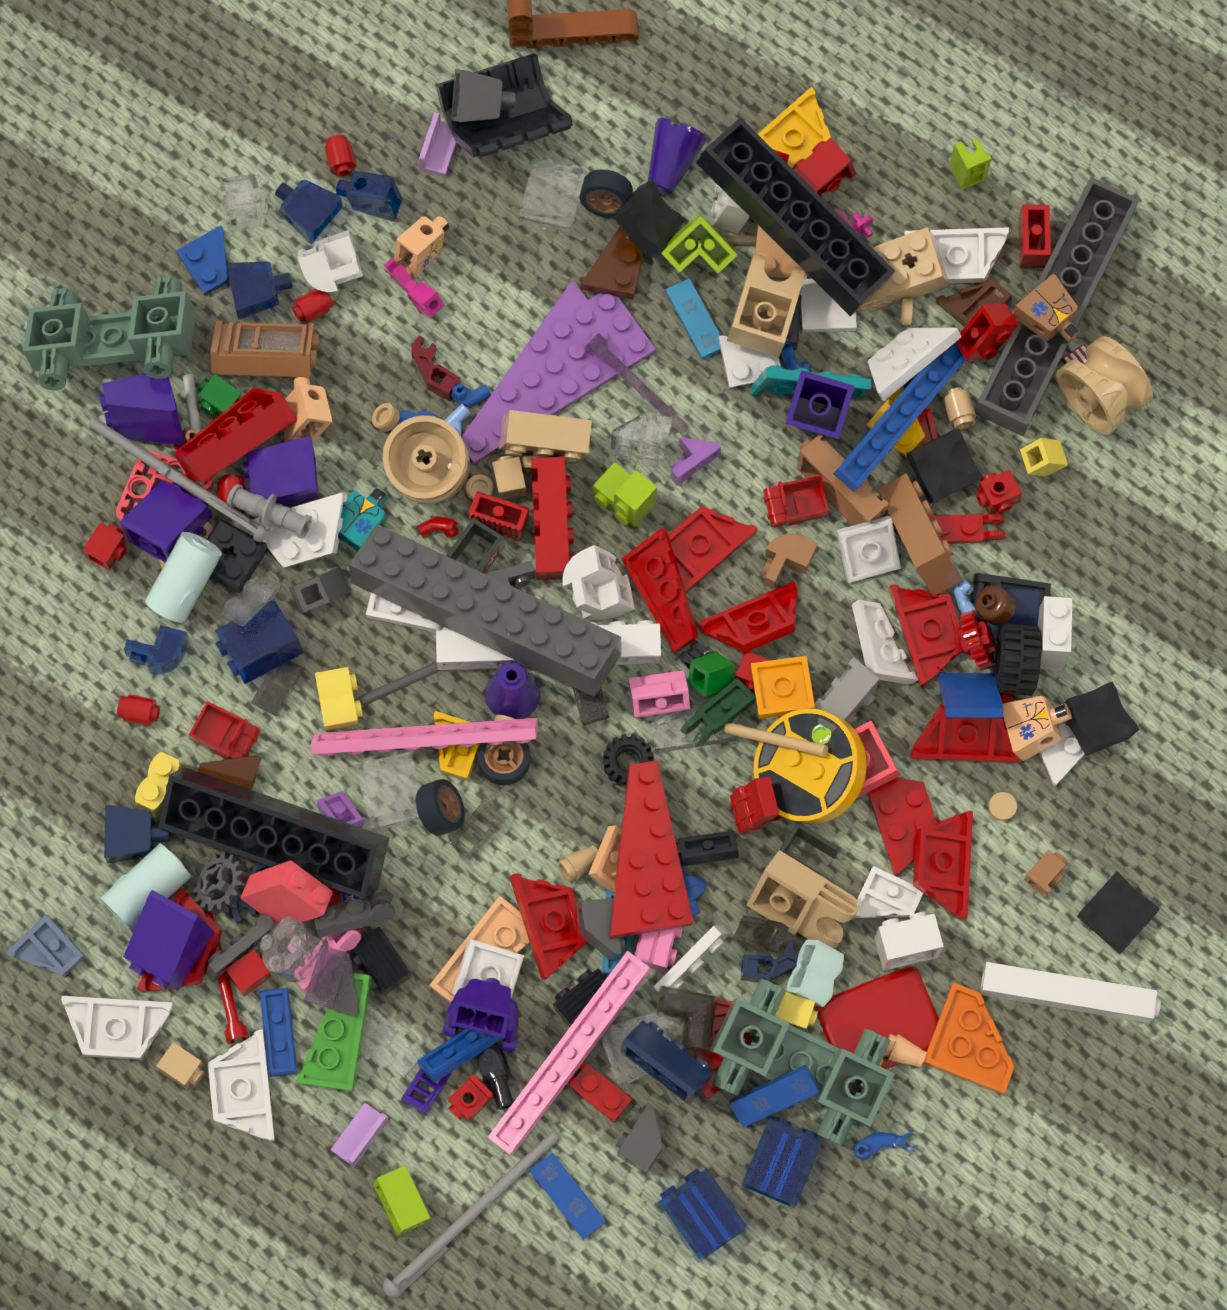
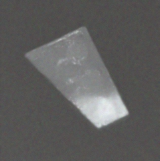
M714 696L698 700L697 704L690 707V710L674 712L651 723L655 753L696 747L692 741L706 726L701 722L695 730L687 735L681 732V728L686 721L696 714L699 708ZM734 719L730 723L736 724V720ZM723 728L717 734H713L701 746L738 741L739 736L726 734Z
M368 1001L360 1056L406 1077L418 1064L417 1060L425 1055Z

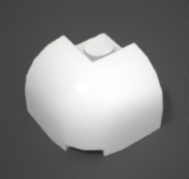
M349 230L314 242L315 246L312 249L306 251L301 249L298 252V261L307 282L317 290L324 292L338 291V284L363 276Z
M595 545L580 551L571 558L563 573V587L573 591V601L576 608L582 610L583 619H611L635 610L628 576H622L618 566L614 563L616 557L613 554Z

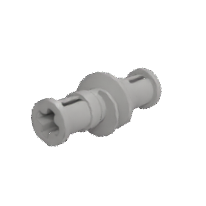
M236 484L229 493L227 499L228 507H237L248 512L249 515L258 517V522L262 523L264 529L269 530L276 525L281 529L285 528L296 533L298 538L303 539L312 524V516L308 514L303 516L292 511L289 507L276 504V494H271L267 500L262 495L244 490L240 484Z

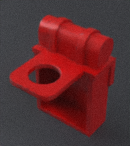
M821 475L785 483L780 481L777 486L768 487L763 490L764 502L768 510L767 517L770 520L771 527H779L784 524L786 526L802 524L803 521L829 516Z
M207 701L189 733V739L214 751V754L222 758H240L250 755L249 752L254 742H257L261 730L248 723L247 719L244 720Z
M770 777L755 778L747 785L739 786L732 791L730 806L733 809L734 823L738 829V834L760 830V827L766 823L781 819Z

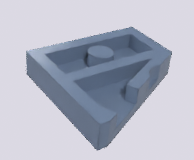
M47 914L6 952L8 956L66 976L86 957Z

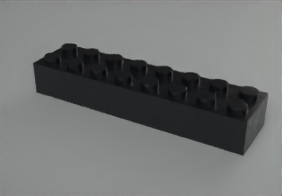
M741 117L703 151L696 162L850 317L895 272Z
M186 767L169 775L159 822V828L270 867L291 860L325 886L362 899H366L378 890L390 839L387 836Z

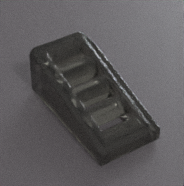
M484 799L448 843L470 861L508 817L491 802ZM485 810L496 819L494 823L482 815ZM477 819L489 828L486 833L474 823ZM469 828L481 836L479 841L467 832ZM462 836L474 845L470 852L462 847H466L459 841Z

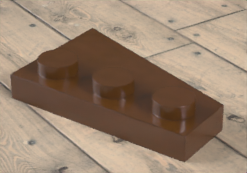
M619 226L581 282V290L634 299L644 253L621 226Z

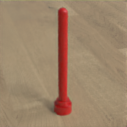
M205 911V913H206V914L214 921V923H215V919H214L213 913H211V912L209 913V912ZM220 940L214 954L219 950L222 951ZM225 972L217 980L228 1022L224 1034L227 1044L235 1043L234 1039L242 1037L243 1041L248 1039L249 1034L247 1026L243 1025L242 1021H239L227 972Z

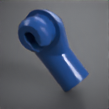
M785 342L781 351L784 365L789 370L805 368L812 372L808 361L798 363L792 344Z
M457 384L453 387L451 394L455 402L463 403L467 407H472L491 396L486 385L471 390L462 384Z

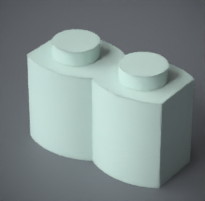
M807 939L799 952L797 966L789 978L787 992L815 1001L814 1006L824 1007L833 995L834 980L843 969L844 954L819 940Z

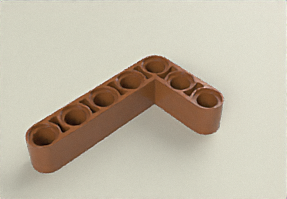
M507 0L509 46L514 50L516 47L525 46L527 49L543 48L542 45L565 47L575 43H579V46L595 45V42L615 44L622 43L625 40L636 42L639 39L637 13L634 10L622 9L532 15L531 0Z

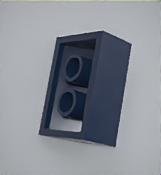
M642 1020L623 1040L620 1053L690 1106L710 1080L712 1075L708 1071L710 1066L698 1057L695 1060L685 1053L687 1049L677 1040L673 1039L671 1042L662 1035L664 1031L653 1022L647 1024Z

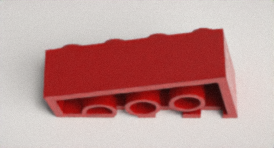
M831 138L826 142L824 140L819 142L813 148V153L808 158L800 159L792 167L821 198L824 192L833 193L837 190L846 175L851 179L857 174L851 159Z
M252 388L173 454L190 480L201 483L208 482L218 472L296 421L297 418L282 393Z
M565 457L531 458L536 580L563 579L565 567L574 556V554H569L568 545L574 544L573 528H568L567 518H572V501L567 502L566 492H571V476H565Z

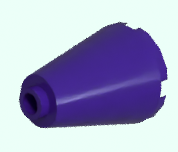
M658 118L655 124L648 181H654L658 186L661 196H666V193H673L707 140V137H704L705 134L684 123L671 125L672 120L667 118Z
M515 663L502 666L491 676L486 684V704L495 715H504L513 719H524L534 712L540 701L541 692L537 680L531 673Z

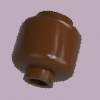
M991 585L982 589L977 595L975 610L979 617L990 624L1003 625L1014 616L1016 602L1009 592L999 586Z

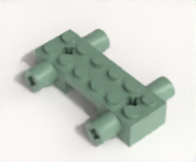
M171 275L158 277L155 282L153 295L134 297L132 312L88 317L82 303H78V295L74 291L67 289V287L63 289L56 288L51 294L49 307L29 309L23 353L33 371H39V384L48 390L57 391L65 387L68 368L145 360L144 372L147 376L154 379H164L171 374L173 356L191 355L196 310L187 292L182 291V283L178 279L171 277Z
M760 979L750 1003H746L738 998L733 999L711 1046L710 1052L723 1058L712 1085L738 1096L749 1071L771 1081L807 1065L820 1087V1092L808 1099L828 1108L816 1134L837 1145L843 1146L854 1121L871 1127L895 1073L880 1067V1063L891 1040L876 1032L864 1029L854 1053L837 1048L776 1017L775 1015L786 994V990L767 980ZM753 1030L754 1034L752 1036L756 1037L755 1042L745 1044L744 1033H749ZM857 1080L856 1086H859L860 1090L850 1094L848 1085L850 1082L854 1083Z

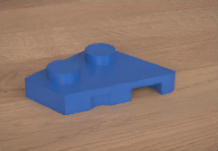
M221 225L176 250L204 296L228 283L224 230Z

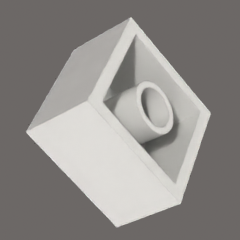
M919 912L909 916L910 920L899 922L898 918L882 922V926L878 928L874 940L883 971L939 957L944 946L935 914L927 915L926 912Z

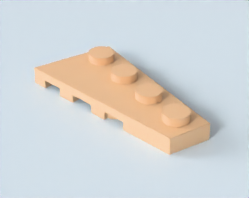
M501 896L496 899L429 985L432 990L449 1003L452 1002L455 996L452 994L468 939L517 953L530 943L520 911Z

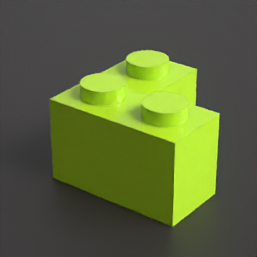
M701 212L696 214L678 231L661 251V254L679 273L699 254L717 273L721 272L738 256L737 250Z
M614 462L593 485V494L595 495L593 498L601 507L606 508L608 506L615 511L614 516L623 525L629 523L635 528L656 505L657 486L637 470L630 475Z

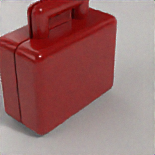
M906 966L833 995L824 1007L815 1006V1011H818V1020L828 1043L851 1053H854L864 1029L876 1032L888 1038L889 1034L895 1036L899 1034L927 1052L939 1020L921 975L914 966ZM884 1056L881 1067L888 1069L901 1063L888 1061V1057Z

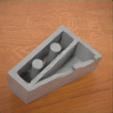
M855 657L848 663L849 668L839 679L836 677L831 683L832 687L822 698H818L814 703L815 709L836 715L851 726L858 719L855 714L861 708L867 710L876 700L874 694L879 678Z

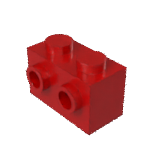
M1006 303L982 305L960 332L961 338L955 343L967 361H988L994 358L1002 344L1011 338L1012 332L1019 323Z

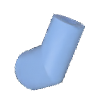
M462 403L444 421L449 423L461 437L462 422L471 414V411Z
M963 580L959 585L956 584L953 590L958 608L962 614L975 610L974 605L967 597L968 594L973 592V588L966 580Z

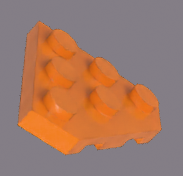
M953 982L923 1064L1004 1095L1014 1070V1064L1010 1056H1008L994 1021L984 1005L985 1002L981 993Z

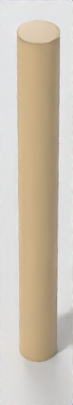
M727 723L724 727L726 734L823 757L828 753V746L733 723Z

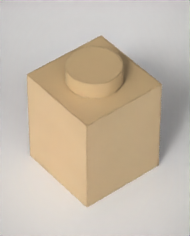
M503 456L498 458L497 461L492 462L498 497L506 500L526 496V486L520 458Z
M174 1042L156 1066L160 1072L186 1089L191 1084L196 1086L204 1075V1071L201 1070L204 1066L202 1061Z

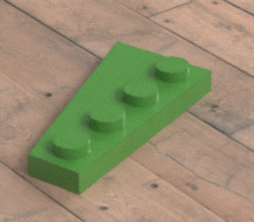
M341 972L327 1005L328 1009L323 1021L320 1022L317 1029L318 1033L307 1053L305 1064L295 1083L354 1091L372 976Z

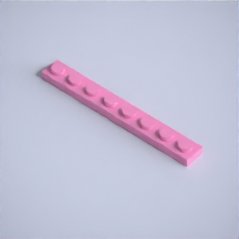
M537 718L315 733L311 742L312 754L328 757L341 752L357 755L370 750L385 753L392 749L404 748L406 751H414L420 747L432 746L434 749H442L448 745L458 744L462 747H470L476 743L499 745L504 741L527 743L537 737L538 720Z
M629 951L625 953L490 1133L489 1139L508 1154L514 1155L652 971L649 966Z

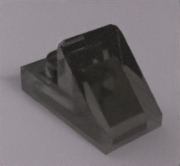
M743 915L732 941L763 955L771 956L772 952H779L789 927L782 922Z

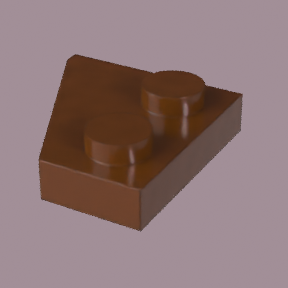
M993 279L980 282L977 286L962 288L960 293L948 297L941 295L936 299V303L965 327L982 305L1008 304L1012 300V295Z
M258 754L202 762L199 765L198 772L253 790L263 755Z

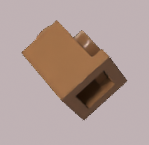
M1048 850L1026 874L1024 881L1046 898L1052 890L1049 885L1055 888L1065 876L1062 870L1068 862L1059 853L1055 852L1053 854Z

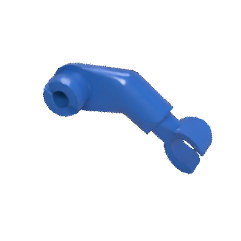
M874 1132L854 1146V1154L858 1159L866 1160L884 1147L896 1148V1146H903L907 1150H913L918 1145L913 1147L905 1145V1138L907 1136H914V1133L896 1136V1133Z

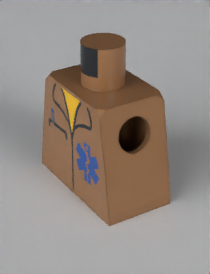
M1054 273L1015 306L1013 312L1015 319L1046 341H1049L1059 332L1068 342H1071L1080 333V330L1071 322L1077 315L1078 306Z

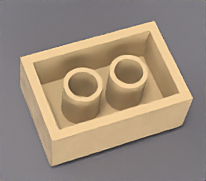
M509 410L502 417L499 449L506 450L505 454L510 456H522V453H532L533 456L549 458L551 456L565 457L566 463H576V460H580L589 452L592 420Z

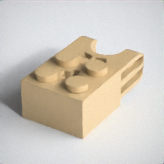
M928 227L872 247L895 272L858 311L864 312L868 308L871 311L897 302L900 304L903 298L913 299L950 285L935 236Z
M754 254L727 341L779 358L792 321L805 271L802 268L794 267L788 279L781 282L773 281L766 275L764 270L766 258Z
M780 850L764 870L746 905L791 934L796 935L798 932L809 940H819L833 949L840 944L843 938V928L835 920L843 923L850 921L859 909L858 901L854 896Z

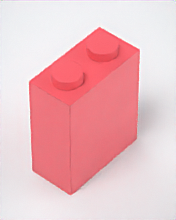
M290 860L251 874L240 899L262 915H269L274 924L281 929H285L323 916L333 891Z

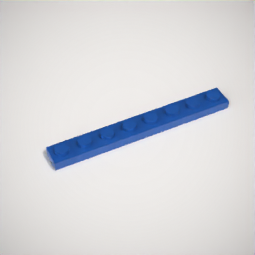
M956 343L946 349L913 378L833 473L851 491L855 492L966 360Z

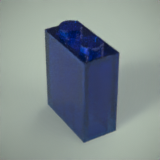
M275 599L215 630L219 641L215 642L219 653L222 657L228 656L230 661L227 662V665L234 678L239 675L244 685L304 653L298 637Z
M776 1117L775 1120L769 1118L741 1186L795 1209L823 1141L818 1139L819 1135L811 1130L803 1128L801 1132L792 1128V1123L783 1118Z
M707 1168L702 1172L696 1169L684 1178L685 1184L677 1189L674 1185L660 1194L662 1199L658 1202V1206L698 1263L747 1228V1225Z

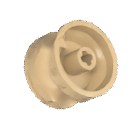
M1100 336L1086 348L1087 361L1082 364L1077 360H1070L1057 371L1056 380L1065 400L1084 422L1096 432L1109 435L1122 425L1125 411H1138L1152 400L1153 390L1146 373L1129 351L1110 337Z
M423 415L403 421L391 431L383 448V466L387 477L400 493L412 501L433 504L448 500L463 487L467 480L470 469V457L466 444L458 432L449 423L440 418ZM427 456L430 457V463L424 464L423 458L427 459Z

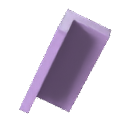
M434 112L419 156L420 170L446 177L457 143L448 124L441 122L440 113Z
M364 1103L331 1148V1151L355 1168L389 1121L388 1116L383 1112L380 1114Z

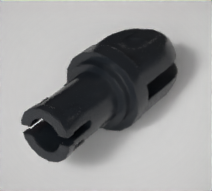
M491 1046L479 1054L478 1065L484 1084L491 1086L497 1110H503L511 1107L514 1103L508 1085V1080L512 1075L505 1053L500 1048Z

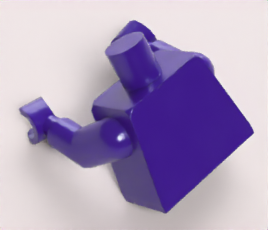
M475 978L471 979L465 987L457 990L450 1003L442 1033L452 1038L455 1036V1029L459 1030V1027L501 1037L504 1038L501 1050L514 1052L519 1024L518 1005L511 999V989L501 985L500 981L495 978H488L485 981Z

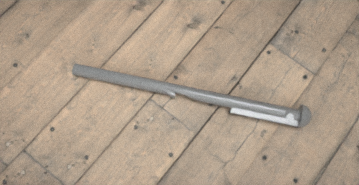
M94 417L90 421L89 427L242 527L253 532L254 541L262 542L269 537L270 529H264L262 524L259 525L235 508L228 507L226 502Z
M553 1131L549 1133L392 1281L386 1278L383 1282L385 1294L392 1298L401 1296L404 1290L449 1249L446 1245L484 1209L488 1210L507 1188L560 1140Z

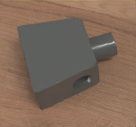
M455 69L452 121L465 122L497 119L500 117L501 107L514 108L515 93L502 91V80L467 70Z

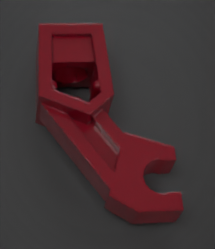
M419 335L412 344V359L415 360L428 390L451 401L453 387L461 384L460 377L440 364L434 365L436 345L432 343L428 349H422L421 346L425 341ZM439 375L441 379H444L438 384L434 382V376Z

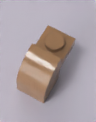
M784 534L775 538L766 548L765 557L773 561L767 560L761 575L765 576L764 585L774 589L784 566L806 574L816 553L818 543L797 534Z

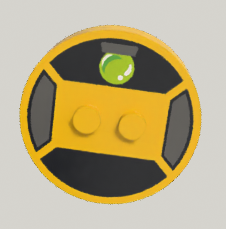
M806 708L785 714L767 729V732L828 746V753L823 757L759 742L754 758V778H771L780 816L799 823L819 824L840 816L853 804L863 787L867 762L863 743L855 729L848 722L826 711Z

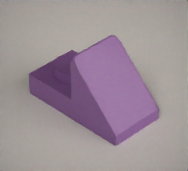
M679 438V447L688 458L682 457L672 465L670 478L676 486L684 482L720 456V444L718 442Z
M343 791L317 800L318 810L321 814L360 828L364 825L363 818Z

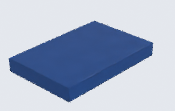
M939 673V687L946 717H1003V705L999 689L996 687L995 673Z

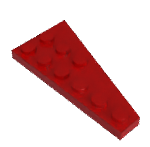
M658 762L631 764L627 772L625 806L621 824L622 832L618 851L609 939L686 927L693 924Z

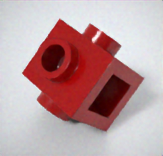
M1009 469L998 475L994 472L984 476L977 489L976 498L980 507L986 508L988 514L995 512L1002 514L1010 510L1013 504L1019 502L1022 492Z

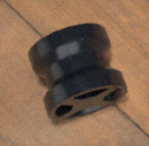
M694 640L690 644V649L687 652H682L678 657L681 663L690 670L691 660L711 653L700 642Z

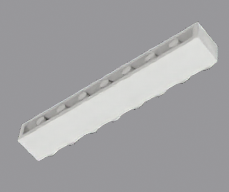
M647 620L629 625L621 621L611 622L609 625H598L591 622L621 636V656L615 665L661 663L660 624H654L652 621ZM446 627L442 628V630H436L437 670L499 669L509 663L518 664L523 668H531Z

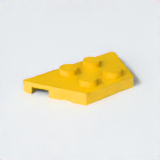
M812 87L758 133L772 149L790 155L787 164L791 168L800 159L808 158L813 153V148L823 140L826 142L831 138L828 127L824 123L822 110L818 106L815 90Z

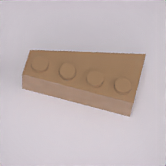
M907 473L879 487L877 490L882 500L885 499L889 503L887 510L909 556L932 595L935 596L962 582L963 580L951 558V555L954 553L947 540L942 541L940 536L944 533L937 520L932 521L930 516L934 515L929 503L927 500L922 502L920 498L924 493L917 480L911 482Z

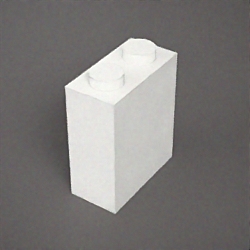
M1044 596L1038 611L1037 622L1042 637L1040 669L1063 670L1071 653L1072 598Z

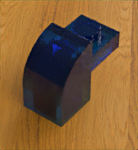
M160 625L154 646L127 639L124 652L126 657H130L129 661L135 664L145 665L146 662H149L147 667L150 674H165L174 670L182 662L190 639L186 631Z

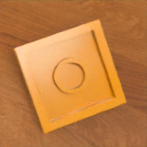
M807 656L751 663L759 719L784 716L799 709H815Z

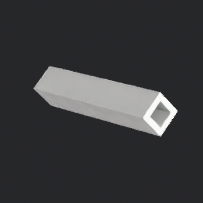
M986 962L983 968L980 993L984 996L1150 1023L1154 1016L1158 1017L1160 1012L1161 1000L1156 999L1157 990Z

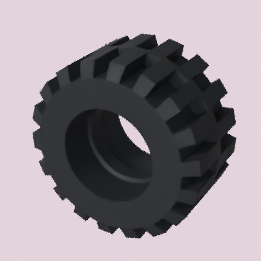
M1004 623L1001 627L995 659V680L999 693L1032 696L1036 691L1042 651V637L1038 626Z

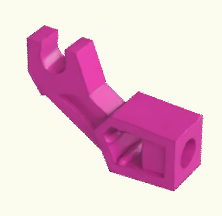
M392 258L384 264L388 274L408 293L407 297L420 312L431 318L444 307L438 293L423 282L417 284L401 264L398 266Z

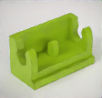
M977 139L972 140V144L976 148V151L973 153H969L961 141L955 143L949 166L962 190L986 180L992 158L990 154L987 155Z
M406 1165L376 1178L373 1185L397 1236L423 1225L425 1221L430 1219Z

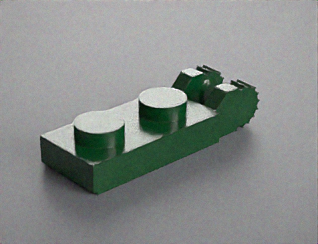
M736 678L699 708L696 714L684 723L681 732L687 735L702 722L706 728L698 733L692 741L696 747H699L708 741L713 734L715 735L722 730L725 724L733 721L754 704L756 697Z

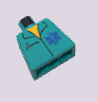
M375 488L367 498L358 491H353L347 496V501L343 502L341 512L343 523L338 538L358 552L375 526L378 524L383 527L386 523V513L380 507L388 499L387 495L380 489Z

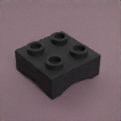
M653 180L639 186L614 217L647 258L661 252L669 238L685 222L681 214L669 207L662 199L658 186Z
M954 429L906 453L929 503H935L983 479L967 449L960 429Z
M1113 681L1085 694L1068 698L1064 702L1069 707L1072 719L1068 720L1067 723L1085 756L1130 739L1139 730L1135 721L1131 719L1123 708Z
M1116 871L1079 912L1077 918L1117 953L1121 954L1157 914L1160 908L1140 894Z

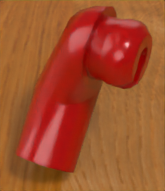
M435 516L416 526L422 538L435 531H444V535L447 538H452L459 532V529L456 527L457 522L453 518Z

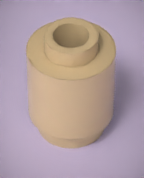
M960 387L947 391V395L943 398V403L950 424L954 425L955 429L960 430L975 425L976 412L969 391L962 390Z

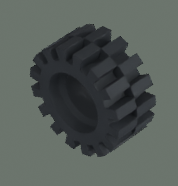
M622 734L619 739L616 736L613 738L612 743L609 742L603 754L605 774L608 775L611 782L615 781L618 786L625 785L626 787L628 772L621 769L617 763L621 753L626 751L635 753L639 758V763L652 762L654 759L649 743L646 744L645 739L642 737L640 739L636 738L635 734H631V737Z

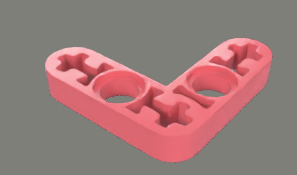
M147 451L170 467H179L183 470L177 459L154 451ZM137 458L116 509L118 520L121 521L125 517L123 511H128L132 503L130 500H127L128 497L136 501L133 506L134 508L138 504L137 502H140L155 488L157 481L161 482L163 480L170 485L173 481L152 467L149 468L147 473L148 477L151 478L149 480L144 476L146 471L144 462ZM183 470V475L188 478L185 471ZM211 479L207 484H201L200 486L211 492L214 481ZM144 483L147 485V491L143 495H135L132 492L134 485Z

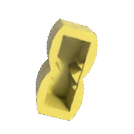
M348 667L315 673L325 731L359 725L358 717H363L360 700L354 701L353 691L358 690L355 673L349 674Z
M163 752L154 757L149 766L148 777L141 782L136 791L135 802L140 810L150 811L155 817L161 815L169 775L182 768L178 759Z

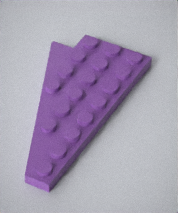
M575 281L568 285L461 437L466 444L473 465L499 450L502 417L509 410L555 415L656 352L652 343L619 297L599 293L588 300Z

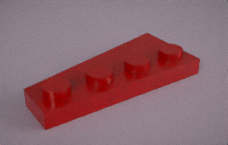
M660 528L621 559L657 624H660V629L672 651L679 652L699 638L667 529Z

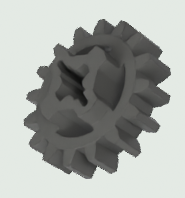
M222 852L221 856L214 853L212 861L203 860L205 865L203 869L197 867L196 870L199 873V877L192 879L194 883H197V887H194L191 892L197 895L194 902L200 904L201 909L215 915H219L220 911L227 914L229 913V906L238 907L236 901L238 898L240 899L242 891L246 886L244 881L249 878L250 874L244 872L247 865L242 863L240 858L226 852Z

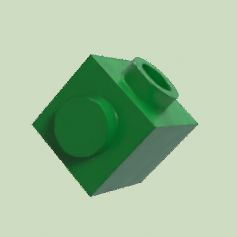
M216 374L210 380L205 378L196 390L200 393L197 398V402L200 403V409L211 416L213 413L217 416L221 415L238 401L241 395L240 391Z
M717 651L691 660L688 684L705 697L718 694L732 683L735 664Z

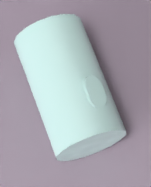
M182 532L145 599L147 606L166 619L179 623L185 622L222 556L220 549L196 534Z
M159 843L127 874L121 876L114 886L100 897V900L132 932L136 927L151 890L169 898L191 878V875L185 869L183 863L170 850Z

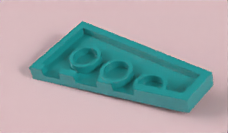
M779 365L766 367L751 385V395H760L761 390L774 391V396H785V394L793 393L801 370L810 372V370L805 368L787 370ZM831 371L813 373L854 385L852 394L854 398H864L871 390V379L862 378V376L857 374L839 376Z

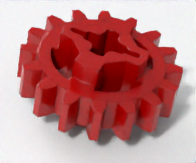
M975 610L960 614L962 625L958 632L963 651L966 652L969 660H975V664L979 667L980 671L994 667L995 659L993 655L997 648L994 642V635L991 628L988 627L986 620L980 621V617L976 614Z

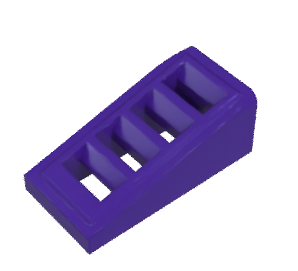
M420 1068L405 1091L401 1101L427 1116L453 1071L441 1078L438 1084L424 1077L425 1073ZM420 1081L433 1088V1092L430 1093L419 1087ZM416 1091L428 1099L426 1102H423L412 1095Z

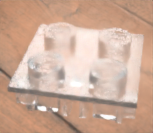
M257 575L246 582L243 587L244 589L236 597L229 599L225 603L224 609L219 615L230 620L228 623L235 630L239 627L243 628L282 587Z

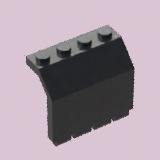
M535 53L474 72L502 80V91L515 93L514 108L501 107L500 117L497 119L465 122L452 121L454 79L435 84L441 110L455 142L473 158L477 156L482 158L497 153L499 149L504 151L522 145L524 141H535L549 136V133L556 134L569 130L573 126L571 115L551 100L543 82L538 56Z

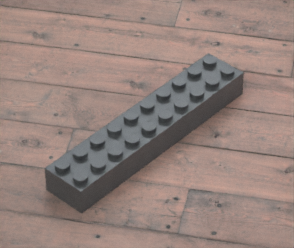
M1090 177L1035 286L1037 288L1054 273L1078 306L1077 315L1071 321L1077 328L1140 200L1093 177ZM1018 321L1019 325L1012 332V336L1008 340L977 402L975 412L976 415L1024 436L1070 342L1059 332L1049 341H1046Z
M378 524L349 563L351 584L595 697L621 656V636Z

